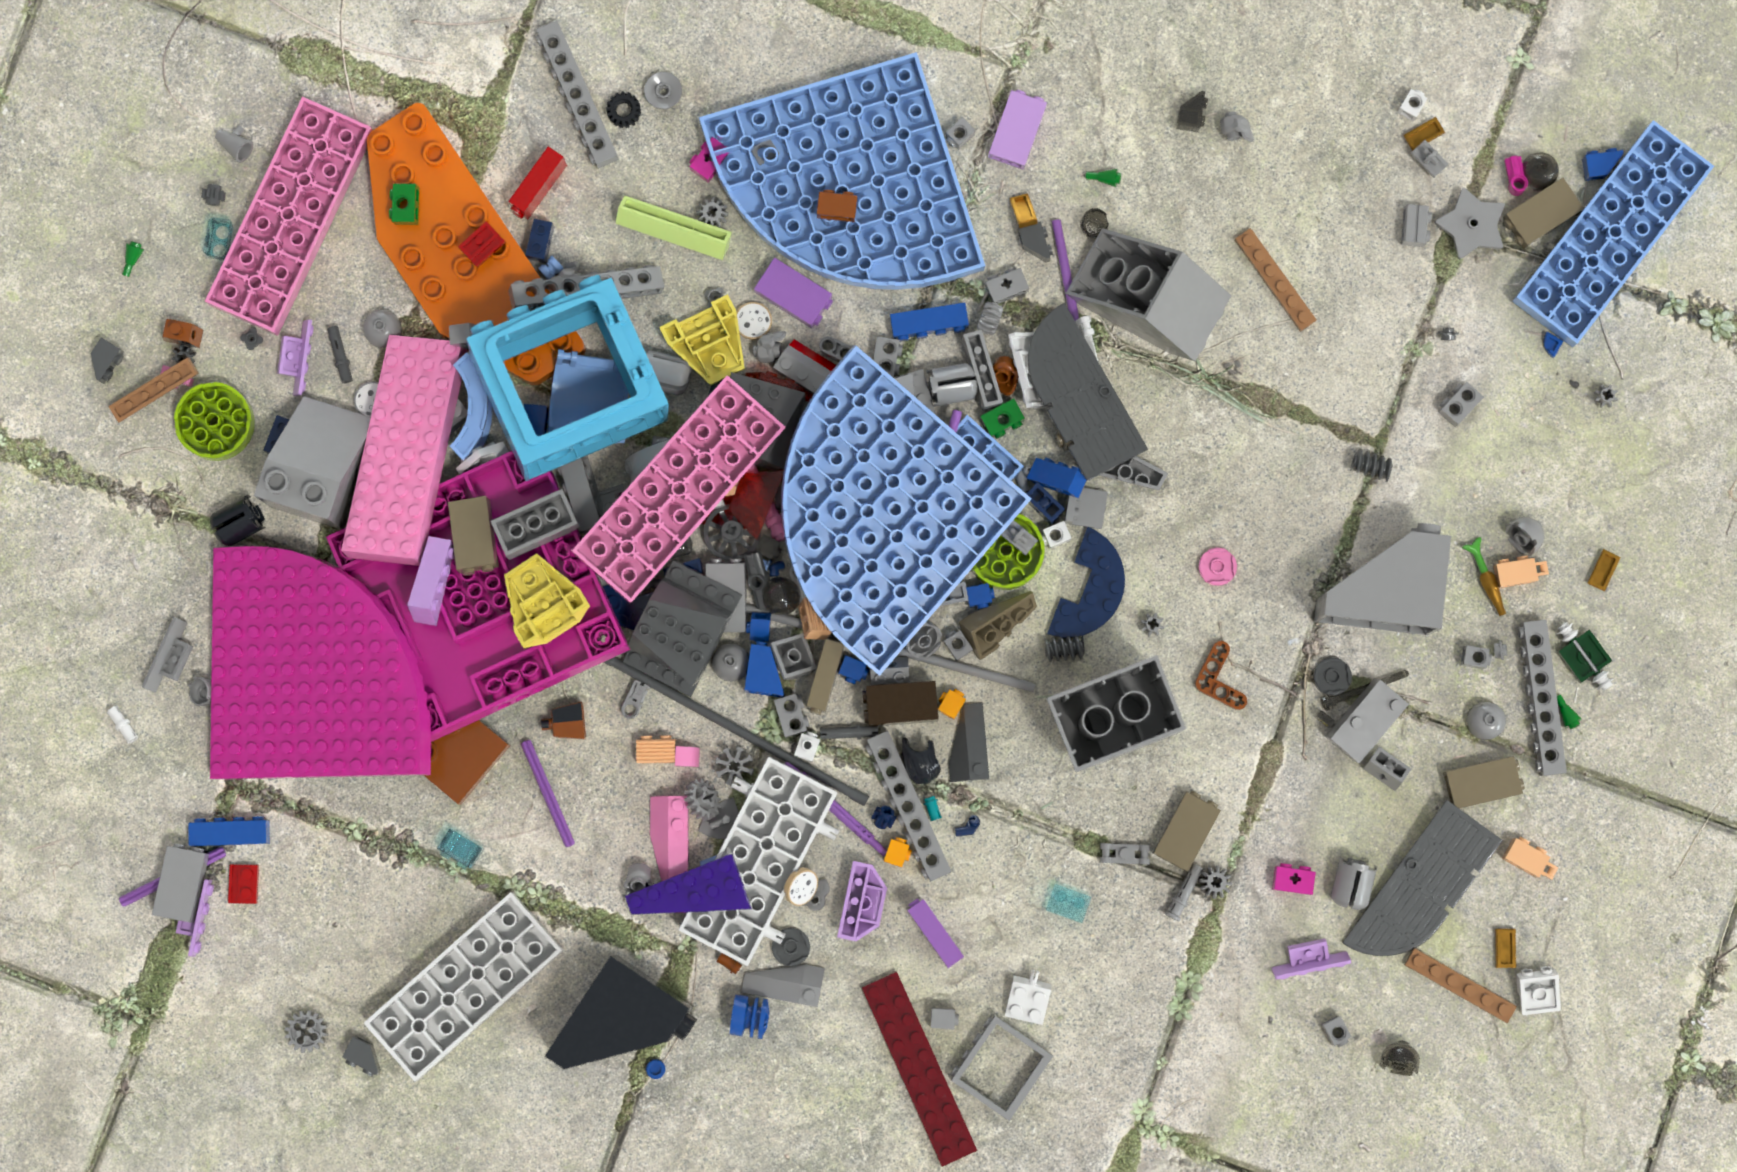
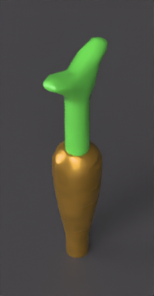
M1478 537L1472 545H1464L1462 549L1473 554L1481 572L1480 582L1499 616L1507 613L1503 606L1498 583L1493 572L1487 569L1480 552L1481 537Z

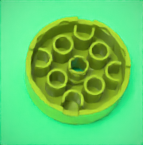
M205 383L191 388L178 402L174 414L175 432L180 442L190 452L205 460L222 461L238 455L249 444L254 433L255 417L250 403L236 389L224 383ZM217 417V424L210 425L212 418Z
M1018 514L1014 521L1038 540L1025 556L1000 535L971 569L982 583H987L989 587L994 589L1012 590L1020 588L1036 576L1042 565L1045 553L1042 535L1037 526L1021 514ZM1002 546H1009L1011 553L1003 555L1000 549Z

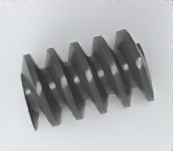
M1358 449L1353 457L1350 471L1354 467H1356V473L1363 469L1364 476L1370 471L1371 478L1377 473L1378 480L1385 476V481L1388 482L1393 467L1392 459L1388 458L1385 461L1384 456H1380L1377 460L1376 453L1370 457L1369 451H1366L1363 455L1362 449Z
M1077 635L1074 636L1073 641L1067 636L1065 642L1062 637H1059L1057 643L1054 637L1051 638L1050 643H1048L1047 638H1044L1045 655L1050 662H1052L1053 656L1056 657L1057 661H1060L1061 656L1067 661L1069 655H1071L1072 660H1075L1076 654L1079 655L1080 660L1083 659L1085 653L1083 635L1080 641Z

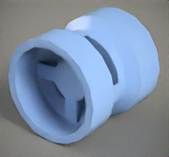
M553 256L548 258L546 265H541L538 268L547 280L564 269Z

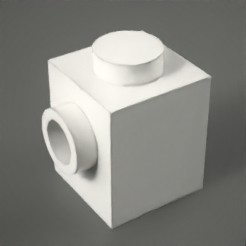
M808 731L806 734L802 733L794 756L813 762L820 743V739H817L818 735Z

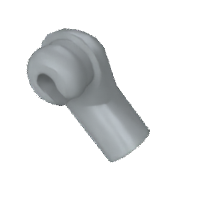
M1025 466L1016 477L1018 487L1025 493L1029 491L1027 476L1031 466Z

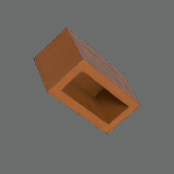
M833 190L819 192L817 218L855 222L857 196L852 192H842V194H837Z

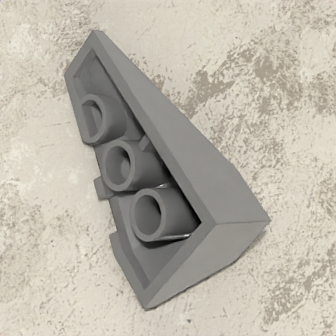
M799 965L745 973L742 992L818 1007L825 968Z

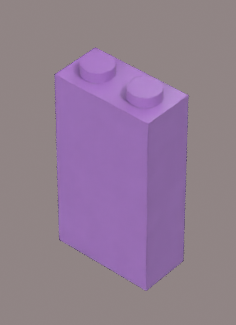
M775 257L754 288L756 294L811 329L814 325H819L823 318L821 314L825 309L828 310L833 303L832 293Z
M917 898L908 905L910 909L907 911L947 968L964 957L924 899L920 901Z

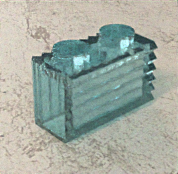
M452 829L448 830L437 848L441 851V856L448 860L451 857L457 860L456 865L464 870L467 867L472 869L484 850Z

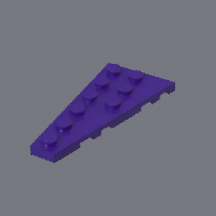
M733 854L625 896L631 915L752 909Z

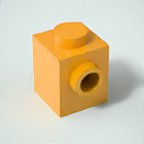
M949 689L948 693L943 692L939 699L941 705L938 711L954 720L966 701L963 697L965 694L957 689L953 691Z
M898 837L895 840L891 839L884 862L902 868L904 860L909 861L912 850L908 849L907 840Z

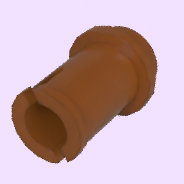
M721 953L716 961L730 970L731 974L734 973L735 975L742 967L739 961Z

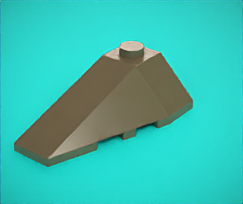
M1032 591L975 611L959 621L962 634L979 660L994 652L1000 646L998 643L1005 636L1009 637L1012 634L1011 630L1018 623H1022L1036 609L1037 604Z

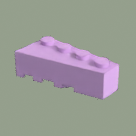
M428 537L407 604L414 622L437 626L445 587L450 574L451 561L455 557L454 546L451 540Z

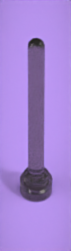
M1402 670L1380 680L1387 685L1408 677L1409 672ZM1370 683L1336 696L1325 695L1320 697L1324 710H1332L1337 703L1360 695Z

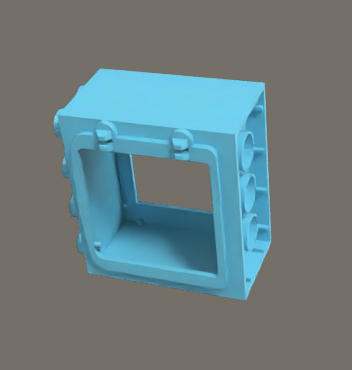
M600 275L591 276L578 284L580 287L578 292L566 296L564 290L555 291L543 298L544 306L530 311L528 305L517 307L506 314L508 321L496 326L493 325L491 320L481 322L470 329L472 336L466 338L472 363L525 481L668 421L669 403L612 278L602 281ZM597 322L631 398L542 436H537L503 361Z

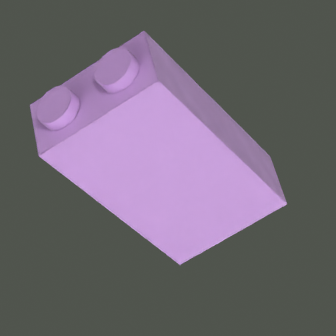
M1011 90L988 158L1024 170L1046 109L1047 102H1044L1043 98L1027 96L1021 90Z

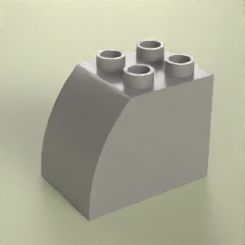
M1157 655L1046 698L1075 772L1105 763L1179 734L1187 729Z

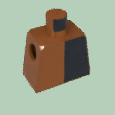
M166 319L162 337L165 342L180 345L183 343L185 346L191 345V347L200 348L204 330L191 323Z
M582 702L552 709V718L541 719L542 730H553L555 738L586 740L584 706Z

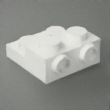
M1545 966L1540 968L1541 971L1523 969L1521 973L1516 974L1517 992L1520 998V1013L1522 1015L1561 1011L1559 975L1555 969Z

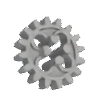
M311 1010L306 1015L304 1011H300V1016L297 1014L292 1015L294 1021H287L290 1027L285 1028L286 1031H289L285 1038L291 1039L288 1045L295 1044V1051L301 1048V1053H305L307 1048L310 1053L313 1052V1047L316 1049L320 1048L318 1043L326 1042L322 1037L328 1036V1033L324 1032V1029L328 1026L322 1025L325 1019H318L319 1013H315L312 1016ZM309 1020H313L314 1026L309 1028L308 1032L316 1033L318 1036L317 1040H313L311 1035H305L303 1038L304 1042L302 1044L299 1043V1037L303 1036L305 1032L297 1030L295 1028L296 1023H299L301 1028H308Z

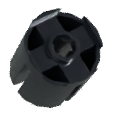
M248 494L214 512L210 517L211 529L217 530L214 533L215 537L226 546H233L266 528L262 524V521L265 520L262 511L258 505L254 506L249 500L251 496Z

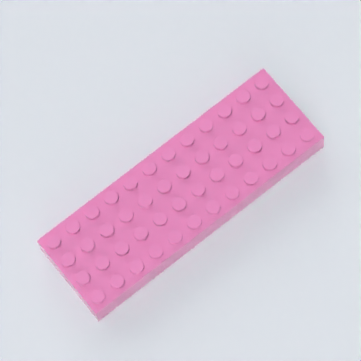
M305 97L301 98L205 299L209 306L276 336L279 335L368 148L367 138L370 132L373 131L370 126Z
M389 335L341 549L348 558L420 566L429 535L462 377L453 364L466 352L468 353L467 349L450 345L449 340Z
M727 375L571 552L625 600L631 603L785 429V426Z

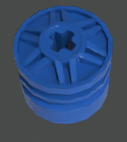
M735 994L730 1035L743 1036L745 1028H748L750 1038H753L754 1030H758V1039H763V1035L768 1027L770 1013L768 999L763 998L762 1007H759V998L756 997L752 1006L749 1005L748 996Z

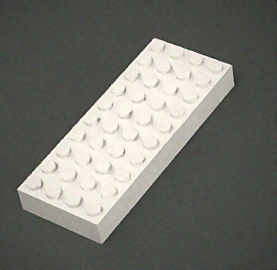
M510 892L367 1019L364 1024L416 1082L551 963L564 949L514 892Z

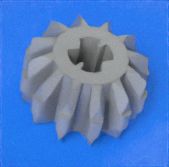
M714 197L711 198L710 203L707 199H704L705 205L699 204L698 207L701 210L696 211V214L700 216L698 221L713 226L717 225V227L721 228L720 222L726 223L727 220L724 217L729 216V213L725 211L727 205H721V199L715 203ZM713 210V212H715L716 216H715V217H712V215H710L709 211Z
M986 302L977 329H982V332L987 335L995 334L1003 307L994 302Z
M1215 866V872H1213L1211 867H1208L1209 874L1202 872L1206 879H1199V882L1205 883L1200 889L1205 890L1207 888L1208 890L1205 895L1209 896L1212 892L1213 899H1216L1217 892L1223 898L1222 890L1229 893L1230 890L1226 888V885L1232 886L1233 884L1232 882H1226V879L1231 878V875L1224 876L1227 871L1225 868L1219 873V866ZM1213 877L1220 879L1219 887L1217 888L1216 885L1212 886L1211 884L1214 881Z

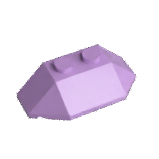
M853 861L837 938L858 941L880 925L887 887L871 864Z

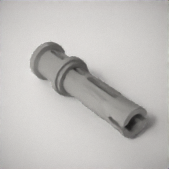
M1192 864L1179 892L1172 897V903L1168 911L1164 913L1166 916L1178 922L1181 920L1180 915L1183 909L1188 906L1187 900L1204 870L1202 867Z

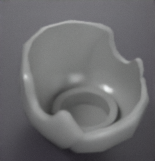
M194 677V681L188 685L190 700L196 706H207L211 703V680L204 677Z

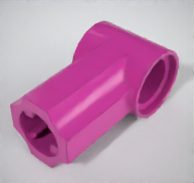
M1511 156L1504 159L1509 182L1508 190L1511 195L1520 196L1526 190L1528 180L1525 177L1521 156ZM1519 182L1522 185V188H1516L1514 186V183Z

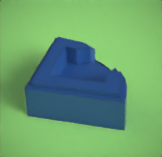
M1546 332L1543 339L1544 348L1547 354L1554 358L1563 340Z

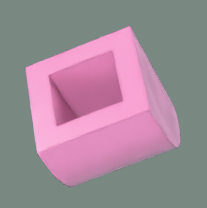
M676 746L675 766L699 767L700 748Z

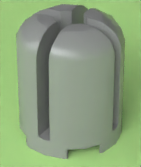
M648 350L646 355L663 392L682 395L687 390L692 368L688 365V362L678 356Z
M962 363L927 370V374L931 373L928 387L931 399L936 401L933 405L934 407L969 401L975 398L977 394V381L974 380L975 373L969 364Z
M1340 857L1331 892L1332 900L1337 905L1345 908L1348 907V904L1354 910L1366 908L1369 904L1378 866L1374 865V868H1371L1364 861L1348 858V861H1343V858Z

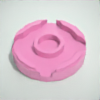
M1216 547L1209 549L1202 555L1199 560L1198 569L1200 576L1205 582L1210 585L1221 586L1233 579L1237 571V563L1235 557L1228 550Z

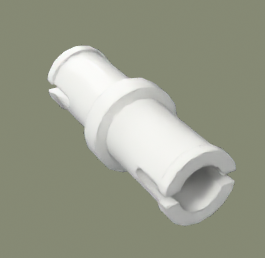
M114 706L107 711V714L116 725V730L121 732L128 744L138 739V735L129 725L130 721L125 719L118 706Z

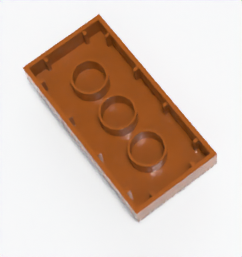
M477 720L431 742V775L424 776L453 801L461 805L510 745L482 721Z

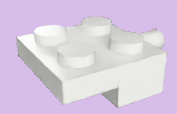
M491 442L484 448L479 446L472 450V455H469L464 461L461 460V464L456 467V470L460 475L509 451L504 442L497 444Z
M1031 970L1030 979L1014 975L1005 1017L1043 1025L1052 984L1037 981L1038 970H1036V973L1035 970Z

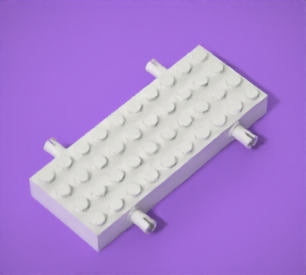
M768 756L754 784L752 783L751 785L737 776L735 777L734 782L741 786L732 783L730 788L745 794L747 798L715 858L717 860L733 854L752 909L687 912L679 927V931L746 966L749 965L762 938L767 937L778 944H781L783 941L781 938L784 939L786 933L771 927L770 922L785 895L784 886L786 880L791 873L797 872L815 835L820 833L834 841L836 836L831 834L830 831L836 835L839 832V829L824 823V818L838 792Z

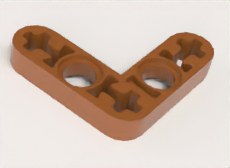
M1218 641L1213 645L1195 680V687L1199 692L1232 709L1241 710L1247 705V697L1243 693L1216 680L1230 652L1228 643ZM1224 645L1226 653H1221L1219 656L1222 662L1216 658H1211L1212 654L1216 656L1218 653L1216 646ZM1210 661L1217 663V671L1210 672L1207 669V664ZM1204 671L1206 674L1214 676V678L1211 679L1209 677L1207 680L1209 687L1202 689L1200 688L1199 680L1203 681L1206 675L1202 674ZM1218 687H1223L1226 690L1224 698L1217 697L1216 689ZM1230 691L1234 693L1232 697H1242L1243 705L1235 706V701L1232 699L1229 700V703L1226 702Z

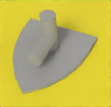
M734 798L719 803L721 805V808L718 809L719 814L710 820L702 821L698 831L708 837L726 839L739 814Z

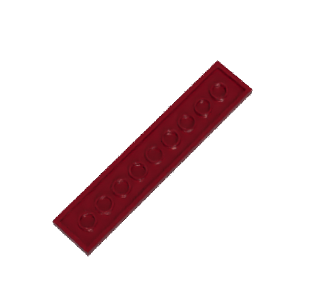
M894 972L862 987L941 1166L948 1165L978 1151L898 973Z

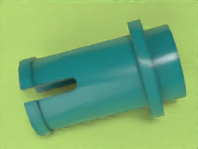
M935 796L924 799L925 803H923V805H926L930 821L942 818L937 804L938 799Z

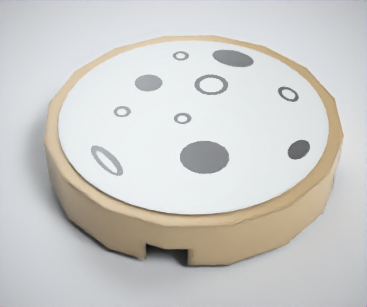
M749 302L737 310L739 333L743 338L756 340L768 334L772 326V317L767 307L761 303Z
M803 867L799 868L797 872L791 873L784 886L786 900L794 906H802L808 903L815 895L818 887L816 873Z

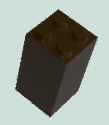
M936 681L866 686V691H862L863 704L867 703L868 709L864 710L865 723H869V726L938 722L939 720Z

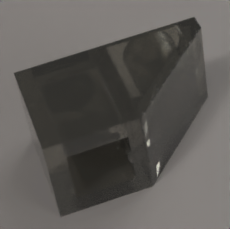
M1206 91L1199 92L1180 106L1176 129L1199 132L1200 127H1204L1205 116L1202 113L1203 109L1207 108L1208 98L1205 97Z

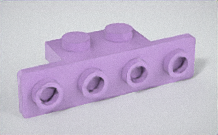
M309 319L303 321L301 339L282 336L277 374L295 377L293 396L302 395L306 387L304 375L308 371V363L306 361L307 355L311 351L309 339L314 329L313 325H311L312 320Z
M209 879L204 880L194 923L178 920L176 933L192 936L188 956L196 957V954H199L201 949V942L199 940L200 935L205 931L204 916L208 914L210 904L207 902L214 889L212 880Z
M1323 938L1287 946L1290 963L1275 966L1271 969L1275 979H1287L1290 976L1306 975L1309 972L1324 971L1327 968L1343 967L1346 964H1350L1351 959L1347 951L1329 955L1327 941Z

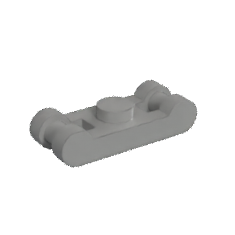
M1100 843V849H1102L1100 863L1150 865V859H1148L1150 845ZM1110 850H1115V857H1110ZM1135 851H1141L1140 858H1135Z

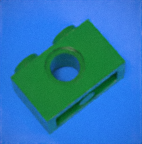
M393 184V189H390L392 208L389 209V218L392 219L395 225H418L420 191L418 185ZM403 200H407L408 205L401 209L400 203Z
M1013 398L981 415L980 420L987 433L991 437L998 439L1006 434V430L1010 428L1015 430L1021 427L1025 417ZM1006 416L1009 422L1002 425L998 422V418Z

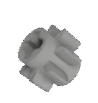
M1602 384L1599 386L1600 391H1594V394L1597 395L1594 402L1598 401L1600 408L1606 404L1610 408L1612 407L1611 401H1618L1615 397L1618 391L1611 389V384L1607 388ZM1605 392L1607 393V400L1604 399L1605 396L1603 394Z
M1157 613L1153 617L1146 614L1148 620H1141V623L1145 624L1141 631H1148V636L1152 633L1158 636V629H1164V626L1160 625V622L1164 619L1156 618ZM1152 620H1154L1155 625H1157V627H1154L1153 630L1150 629V625L1148 624Z

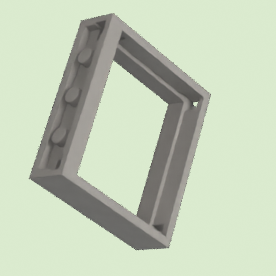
M994 1015L993 1018L989 1017L984 1023L983 1027L986 1029L982 1034L978 1033L972 1041L975 1045L971 1051L969 1049L965 1051L961 1057L964 1061L960 1067L956 1065L950 1075L953 1076L951 1078L952 1082L1010 1121L1053 1055ZM997 1024L1042 1055L1006 1110H1003L960 1080V1077Z

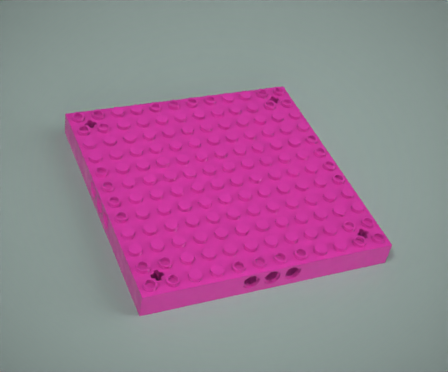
M510 451L439 484L428 537L448 539L453 544L448 502L487 496L491 502L492 518L494 520L560 490L553 472L549 471L525 481L514 454ZM346 528L326 537L338 567L348 572L353 578L358 579L371 593L376 595L384 603V607L396 618L401 631L407 636L408 644L418 660V669L423 676L424 691L427 693L428 700H426L428 710H430L431 742L630 650L598 575L571 552L582 540L578 529L511 560L506 557L494 530L499 567L493 568V571L482 572L480 570L474 571L472 575H463L456 570L454 557L451 561L450 574L447 579L437 626L414 622L407 606L419 566L348 558L341 551ZM535 554H538L582 591L590 606L578 624L546 644L523 648L514 632L513 616L510 611L511 605L504 575ZM603 635L606 636V638H605L606 641H605L604 643L601 641V640H602V637H601V636H603Z

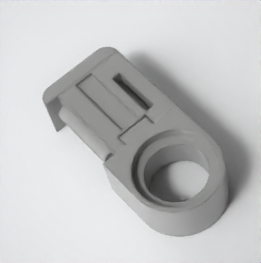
M638 680L633 682L621 708L624 717L634 719L638 716L642 708L640 703H643L648 692L647 689L650 690L648 685ZM627 705L635 706L636 712L634 715L629 716L625 713Z

